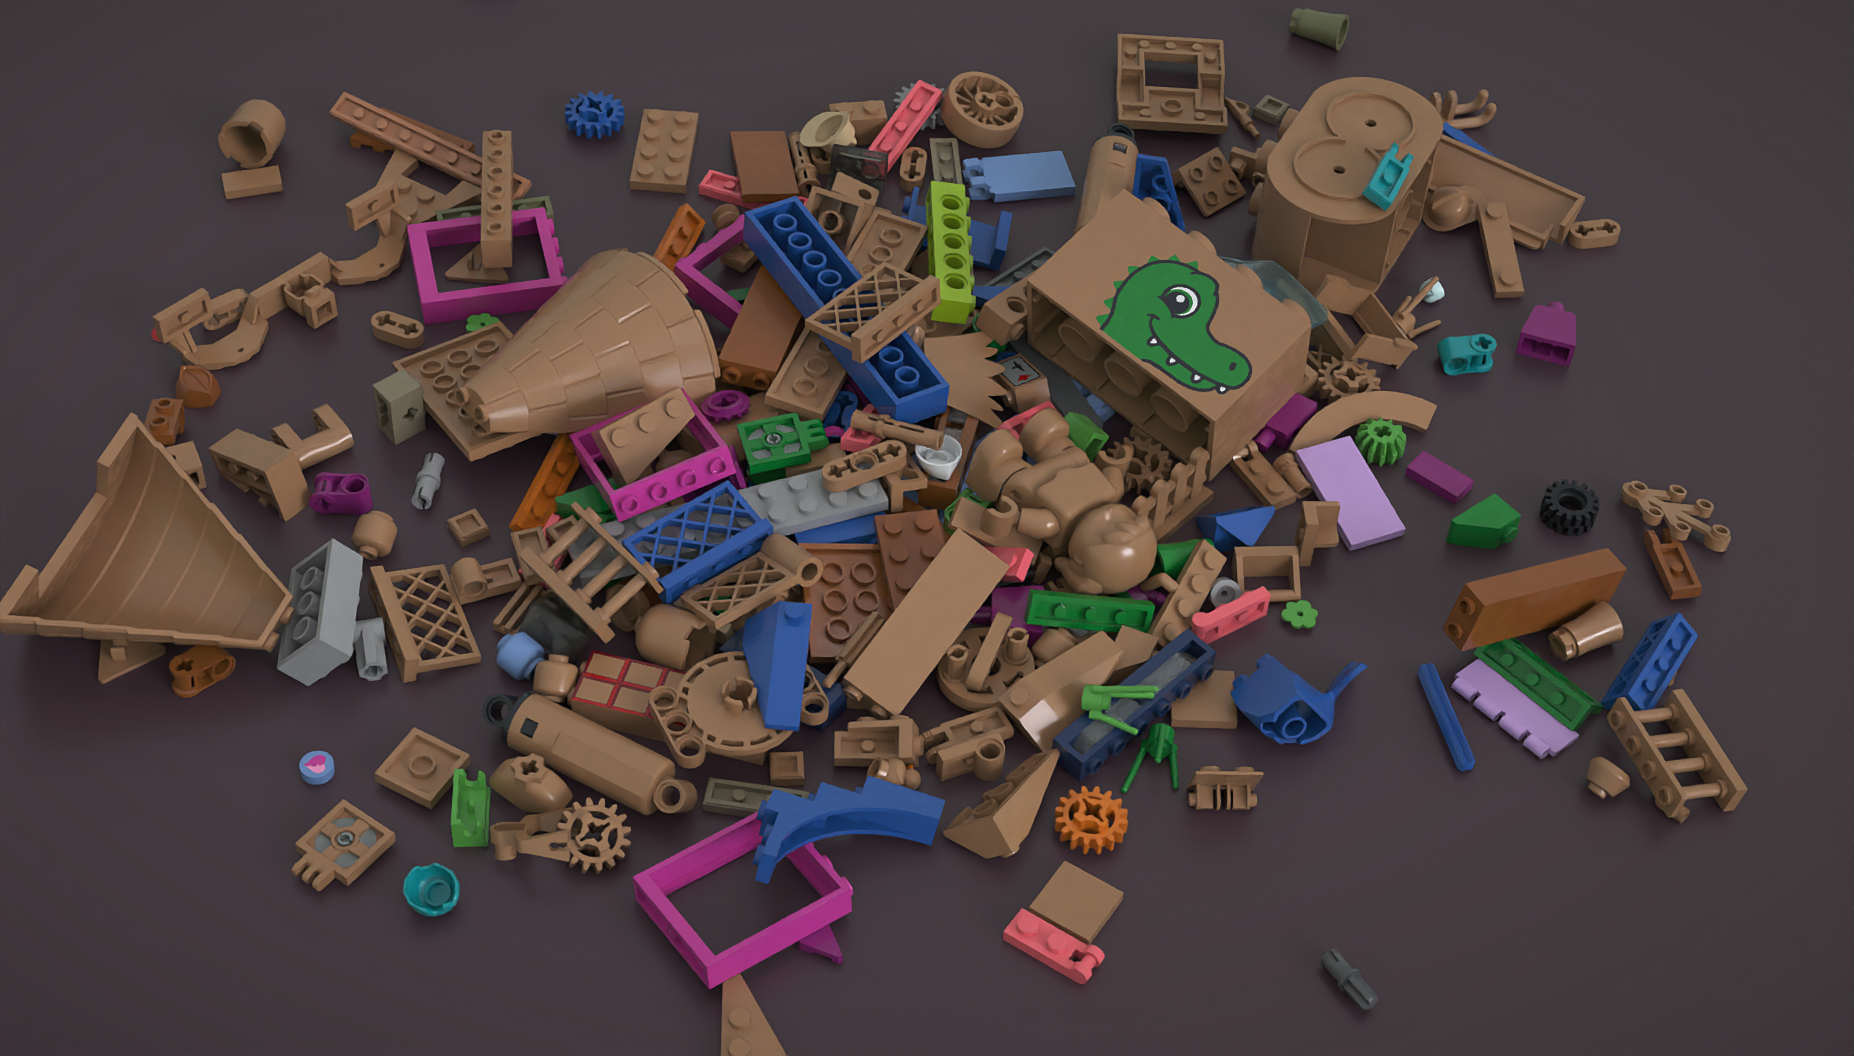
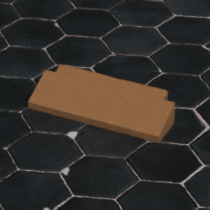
M1442 134L1425 200L1426 202L1434 191L1440 187L1474 186L1485 194L1488 203L1506 204L1514 242L1532 250L1538 248L1543 250L1548 240L1562 245L1585 202V196Z

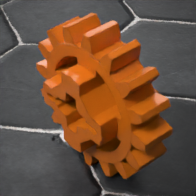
M1082 786L1081 793L1079 794L1072 789L1069 790L1068 799L1065 797L1060 798L1059 807H1056L1054 815V829L1061 832V842L1070 840V849L1072 850L1077 846L1083 847V854H1087L1089 848H1094L1097 855L1101 854L1103 846L1112 851L1114 843H1122L1124 833L1127 832L1128 810L1121 808V798L1112 800V791L1109 790L1103 795L1100 793L1099 786H1095L1093 792H1088V789ZM1073 812V819L1070 821L1069 816ZM1112 819L1113 825L1109 828V820Z

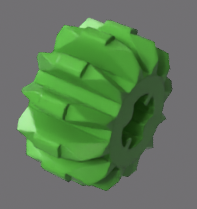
M1379 417L1375 421L1368 418L1365 424H1360L1357 429L1354 443L1362 457L1367 458L1368 464L1375 462L1380 467L1383 463L1392 466L1394 461L1400 460L1404 453L1406 434L1403 433L1401 425H1393L1392 419L1383 421Z

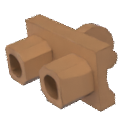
M1233 146L1230 151L1228 164L1238 180H1241L1242 177L1252 180L1251 184L1255 188L1260 182L1264 183L1265 175L1255 171L1256 161L1261 148H1257L1256 152L1252 153Z

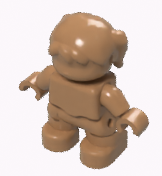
M1046 408L1035 414L1024 426L1019 441L1008 429L996 430L988 435L977 447L965 481L983 501H995L996 510L990 508L983 511L980 527L984 533L992 537H1004L1011 532L1014 526L1016 527V532L1036 539H1043L1054 549L1068 545L1070 559L1057 557L1053 564L1061 571L1068 585L1077 594L1096 596L1099 593H1122L1137 586L1148 577L1154 566L1157 554V540L1154 530L1145 515H1136L1129 507L1118 504L1124 496V478L1133 456L1132 450L1128 445H1123L1119 449L1116 459L1108 458L1105 451L1099 450L1095 462L1090 463L1087 454L1082 449L1075 447L1073 441L1068 438L1069 424L1054 408ZM1023 450L1027 453L1028 456L1033 458L1037 464L1032 466L1031 464L1025 462L1022 459Z

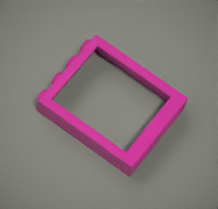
M545 207L513 211V237L539 234L549 278L438 293L429 248L481 241V215L407 225L409 248L424 325L468 319L471 315L480 316L482 313H488L490 316L537 310L548 299L553 297L567 281V276H561V274H564L562 256H556L559 254L557 237L552 238V235H555L554 223L552 218L547 219Z
M744 214L740 215L726 229H721L707 243L700 244L689 256L679 259L674 266V274L689 291L687 296L729 329H732L742 304L701 274L700 271L744 240Z
M683 388L681 390L695 414L685 426L705 452L622 488L614 490L596 464L604 460V457L591 433L640 406L569 435L579 463L619 522L736 473L727 444Z
M758 811L633 876L635 900L709 990L852 912L851 896L853 895V889L850 882L844 876L840 877L833 869L829 858L826 855L821 856L814 848L813 842H810L792 851L786 857L822 898L715 956L666 896L756 849L761 844L763 837L758 835L762 821L756 820Z

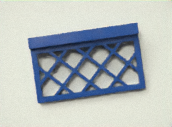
M727 480L624 539L622 546L641 565L646 561L650 562L653 568L655 563L673 565L671 573L661 579L660 577L656 579L664 589L659 594L660 600L665 604H672L680 599V596L683 595L682 592L696 584L702 585L760 552L765 539L773 534V526L767 518L761 519L730 481ZM727 493L733 500V506L714 505L715 499ZM695 510L708 512L706 523L690 521L688 516ZM712 513L730 515L729 525L710 524ZM734 517L748 518L753 525L746 529L733 527ZM667 526L681 527L680 537L661 536L662 529ZM686 528L704 531L702 542L684 539ZM708 532L727 534L726 540L720 544L706 543ZM641 541L655 543L652 554L638 552L634 546ZM659 544L677 546L675 557L657 555ZM682 547L698 549L700 553L693 560L680 558Z

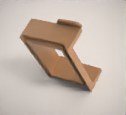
M1326 274L1324 282L1307 302L1308 307L1348 361L1361 358L1387 365L1393 364L1398 369L1410 353L1418 348L1414 342L1407 338L1372 291L1350 286L1349 282L1344 278ZM1329 310L1353 316L1365 332L1356 346Z

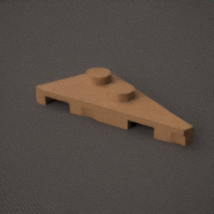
M739 973L724 981L722 993L721 1056H787L741 974Z

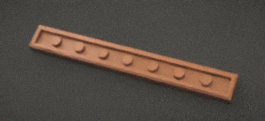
M345 91L330 110L331 118L415 157L461 181L465 180L482 188V157ZM513 173V200H520L525 197L532 184L530 180Z

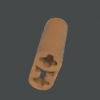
M328 404L321 405L311 411L313 422L319 432L303 440L298 437L287 423L280 424L270 430L271 438L275 444L292 449L298 455L301 471L354 446L353 437L348 427Z

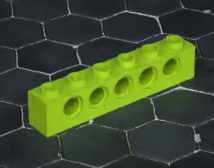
M931 180L925 200L926 225L929 226L927 233L929 276L932 275L940 279L941 304L930 311L931 320L966 325L969 313H974L976 296L971 295L975 281L974 275H970L973 267V255H969L972 246V236L968 235L971 217L966 216L969 210L970 199L965 197V185Z

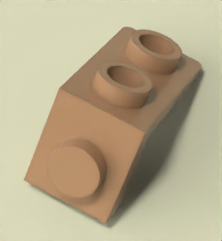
M894 715L890 717V720L860 717L857 719V722H848L847 729L849 732L899 733V759L905 763V767L908 764H912L913 767H919V756L924 754L923 737L919 736V728L913 719L904 715Z

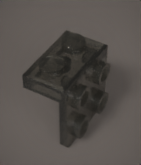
M553 591L548 592L531 603L518 632H525L544 648V652L547 654L568 656V663L576 665L588 639L595 634ZM589 605L593 611L597 608L595 605Z

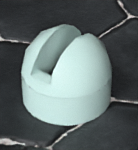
M1433 277L1425 281L1420 286L1419 292L1427 285L1428 282L1431 281ZM1439 281L1424 296L1423 301L1433 303L1444 297V290Z

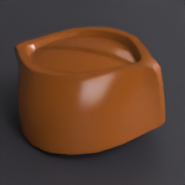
M181 365L175 386L176 399H183L184 406L189 408L213 406L222 391L221 385L215 376L200 366Z

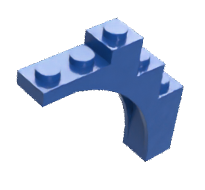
M867 776L864 787L857 786L855 792L821 782L817 794L810 793L808 799L773 789L769 801L762 800L756 820L762 821L758 835L763 837L753 859V865L758 866L755 880L769 884L776 864L786 855L810 842L828 837L850 834H876L909 839L931 846L946 800L872 776Z

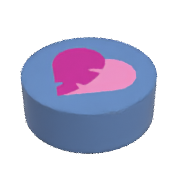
M324 751L309 752L302 757L299 763L302 779L312 785L328 782L335 773L333 758Z

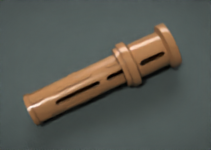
M797 131L788 136V143L795 166L794 174L798 183L799 196L809 198L808 184L810 190L813 185L822 187L817 180L818 171L811 164L808 149L800 142L801 132Z

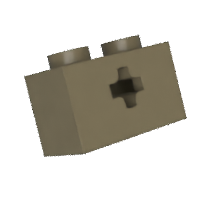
M402 369L372 385L378 428L395 445L426 429V409L422 399L424 389L416 377L412 378Z

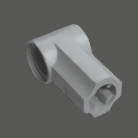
M383 617L356 621L353 650L356 651L357 655L356 661L359 677L365 678L368 681L380 680L383 675L388 673L384 649L386 638Z

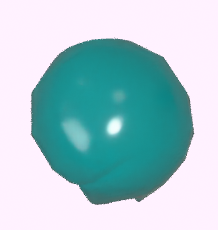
M438 863L423 867L415 866L404 879L403 894L409 906L417 913L427 917H436L451 911L456 906L460 898V883L452 870Z

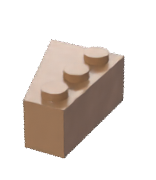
M679 387L592 432L591 435L619 487L622 488L633 483L695 414Z
M235 429L208 448L220 475L245 493L248 490H252L259 495L258 502L264 507L271 504L278 509L279 518L283 521H288L309 505L311 493L299 466L300 459L292 449H287L240 429Z

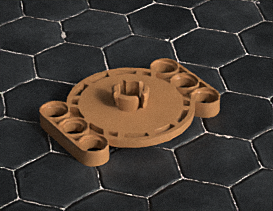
M743 651L725 652L706 658L687 671L680 681L677 690L670 686H658L650 692L648 697L650 713L675 761L683 768L691 769L700 766L704 762L707 749L729 756H749L778 746L793 732L765 728L757 702V688L754 687V682L750 678L748 663ZM807 664L805 681L809 686L804 688L800 721L815 726L827 720L829 701ZM699 672H701V674H699V675L696 677V679L693 681V683H690L691 679H692L694 676H696ZM660 698H668L673 702L668 707H659L655 704ZM742 701L747 702V709L742 710ZM809 704H818L823 709L818 713H810L806 711L805 707ZM673 722H681L686 726L683 730L677 732L668 728L669 724ZM689 746L699 750L694 756H685L680 751Z

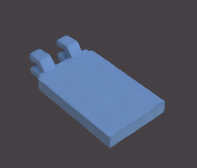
M1062 151L985 157L982 160L978 158L963 160L965 170H962V178L964 182L970 183L971 188L968 189L970 200H987L992 197L995 203L1075 195L1076 186Z

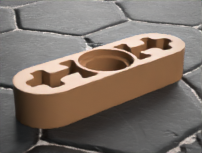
M888 440L828 462L822 468V485L830 492H842L901 470L906 465V446L900 441ZM860 463H869L872 465V467L867 470L859 469L856 466Z
M999 611L997 612L969 672L966 686L981 692L1009 632L1013 617Z

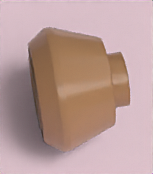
M1601 756L1590 760L1586 780L1590 784L1587 788L1600 798L1604 799L1606 795L1613 798L1630 786V777L1610 761Z

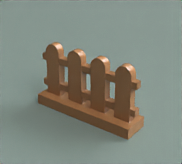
M1201 446L1196 447L1191 453L1187 465L1181 462L1176 464L1167 482L1162 479L1157 480L1151 489L1150 496L1147 499L1142 495L1137 497L1131 506V510L1136 515L1143 514L1147 517L1150 526L1154 530L1157 544H1163L1213 500L1214 492L1203 485L1207 477L1205 474L1206 463L1210 459L1211 453Z

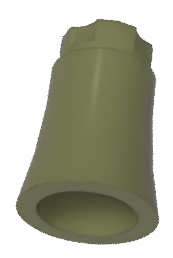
M1297 8L1292 13L1289 32L1340 50L1347 36L1349 15Z

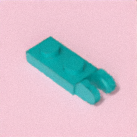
M1395 142L1391 144L1380 159L1362 192L1364 196L1384 211L1394 201L1410 171L1409 166L1414 156L1408 153L1400 161L1394 156L1398 152L1399 145Z

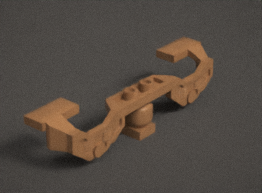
M389 178L345 204L348 226L354 231L373 220L375 221L380 232L375 248L355 260L334 261L322 252L317 253L251 292L237 330L214 344L196 346L189 329L213 315L209 292L204 288H200L153 316L158 339L181 354L182 360L188 365L200 366L207 370H219L246 362L251 356L259 352L269 329L266 319L288 306L301 316L306 317L307 324L313 329L336 317L338 312L335 295L331 290L324 287L326 283L332 280L339 286L377 281L380 278L389 276L393 270L400 266L407 247V225H411L412 220L410 216L397 208L400 205L397 182Z

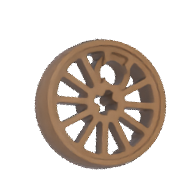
M977 71L965 72L956 76L948 85L940 105L942 120L956 137L970 145L987 149L998 148L1007 144L1016 134L1022 122L1024 112L1020 97L1010 85L996 76Z

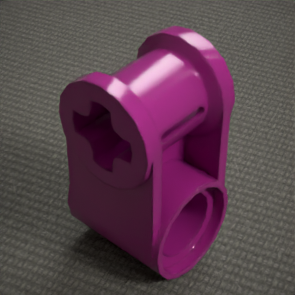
M322 472L317 474L314 479L315 492L309 498V505L314 511L321 514L362 515L371 510L373 499L369 480L365 475L359 473L336 474Z

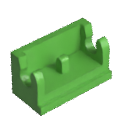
M454 769L451 813L454 847H481L489 845L491 787H487L486 775L482 771H478L476 781H469L466 779L464 769Z

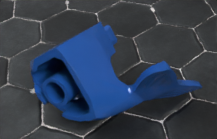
M1264 654L1257 660L1256 667L1258 670L1249 677L1246 674L1240 675L1232 682L1234 690L1230 694L1246 718L1270 740L1282 745L1283 743L1306 744L1317 740L1332 728L1337 697L1348 683L1368 666L1361 662L1351 661L1333 679L1326 692L1321 693L1299 675L1290 671L1276 657Z

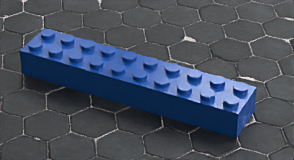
M797 196L745 212L744 241L805 319L862 278ZM873 290L861 291L858 295L874 294L875 292ZM877 303L859 304V307H877ZM842 305L838 310L856 308V305ZM875 316L861 317V321H869ZM857 318L839 319V323L857 322ZM822 320L820 323L832 324L836 323V320ZM855 331L841 333L851 338V334ZM906 331L862 364L852 359L851 350L819 335L880 415L887 414L890 415L891 419L913 424L946 412L950 385Z

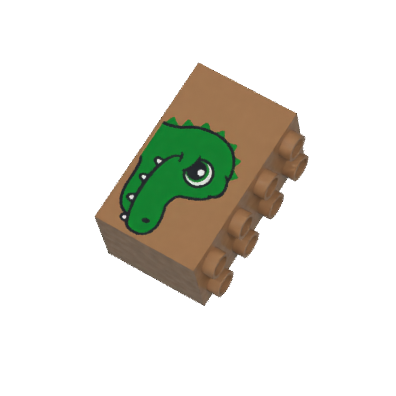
M1123 189L1027 279L1028 345L1054 365L1064 370L1067 375L1155 442L1162 444L1164 449L1185 465L1189 463L1191 453L1198 446L1211 453L1205 469L1206 481L1210 482L1289 399L1302 389L1312 328L1311 320L1305 309L1291 299H1284L1280 302L1263 290V284L1253 270L1241 264L1233 268L1216 256L1215 247L1202 233L1190 231L1186 234L1172 224L1168 212L1158 201L1150 197H1146L1141 201L1126 189Z

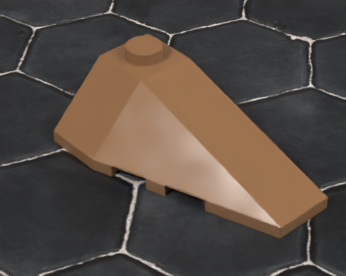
M1101 630L1021 678L998 698L999 704L1008 720L1040 752L1052 750L1053 738L1086 711L1081 708L1085 684L1105 685L1122 658L1124 651Z
M1055 748L1030 756L1005 776L1006 783L985 792L982 795L984 800L982 804L978 805L974 810L971 807H966L942 831L945 837L986 859L1000 855L1002 858H1007L1015 854L1020 849L1019 844L1030 832L1060 756L1059 750Z

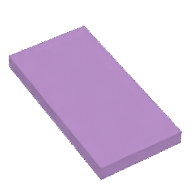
M1350 436L1296 451L1294 457L1307 480L1313 486V490L1319 500L1338 501L1340 503V512L1336 526L1349 551L1404 535L1406 528Z

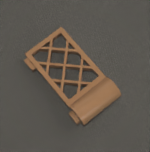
M775 533L765 539L760 552L702 585L696 584L682 592L683 595L680 596L681 603L717 630L796 584L802 587L814 585L822 575L823 564L820 559L782 534ZM759 565L764 567L763 570L750 571ZM781 579L776 583H767V580ZM759 580L758 584L744 585L745 581ZM729 582H737V584L733 586H724ZM755 594L749 598L740 599L741 595ZM719 596H732V599L718 600ZM704 597H710L709 601H697ZM714 610H727L718 616L713 614Z

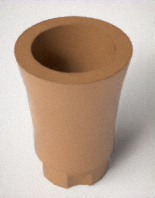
M1599 601L1582 615L1549 634L1548 639L1553 654L1557 658L1567 661L1570 658H1577L1602 646L1620 642L1623 639L1624 631L1616 611L1608 603Z

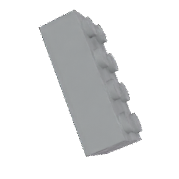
M333 538L291 568L288 590L293 595L290 606L296 610L290 623L287 626L283 625L277 669L307 686L327 676L331 670L341 663H346L353 654V636L357 625L355 621L356 612L360 601L359 588L363 576V556Z

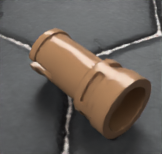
M1283 454L1274 461L1272 467L1297 494L1296 498H1304L1312 492L1313 486L1300 471V466L1293 454Z

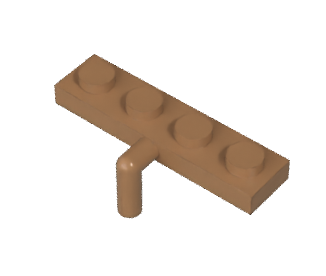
M1205 539L1197 542L1176 581L1168 574L1162 572L1140 583V588L1144 592L1161 586L1169 592L1147 634L1159 637L1157 651L1162 650L1183 631L1190 628L1193 615L1200 610L1227 560L1224 555Z

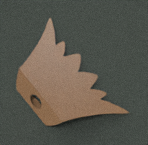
M983 331L957 336L923 338L922 352L950 385L947 405L997 429L1003 422L992 410L1003 411V408L988 396H1001L1008 394V392L1001 385L988 378L996 376L1006 369L998 363L985 359L998 352L996 348L986 347L993 339Z

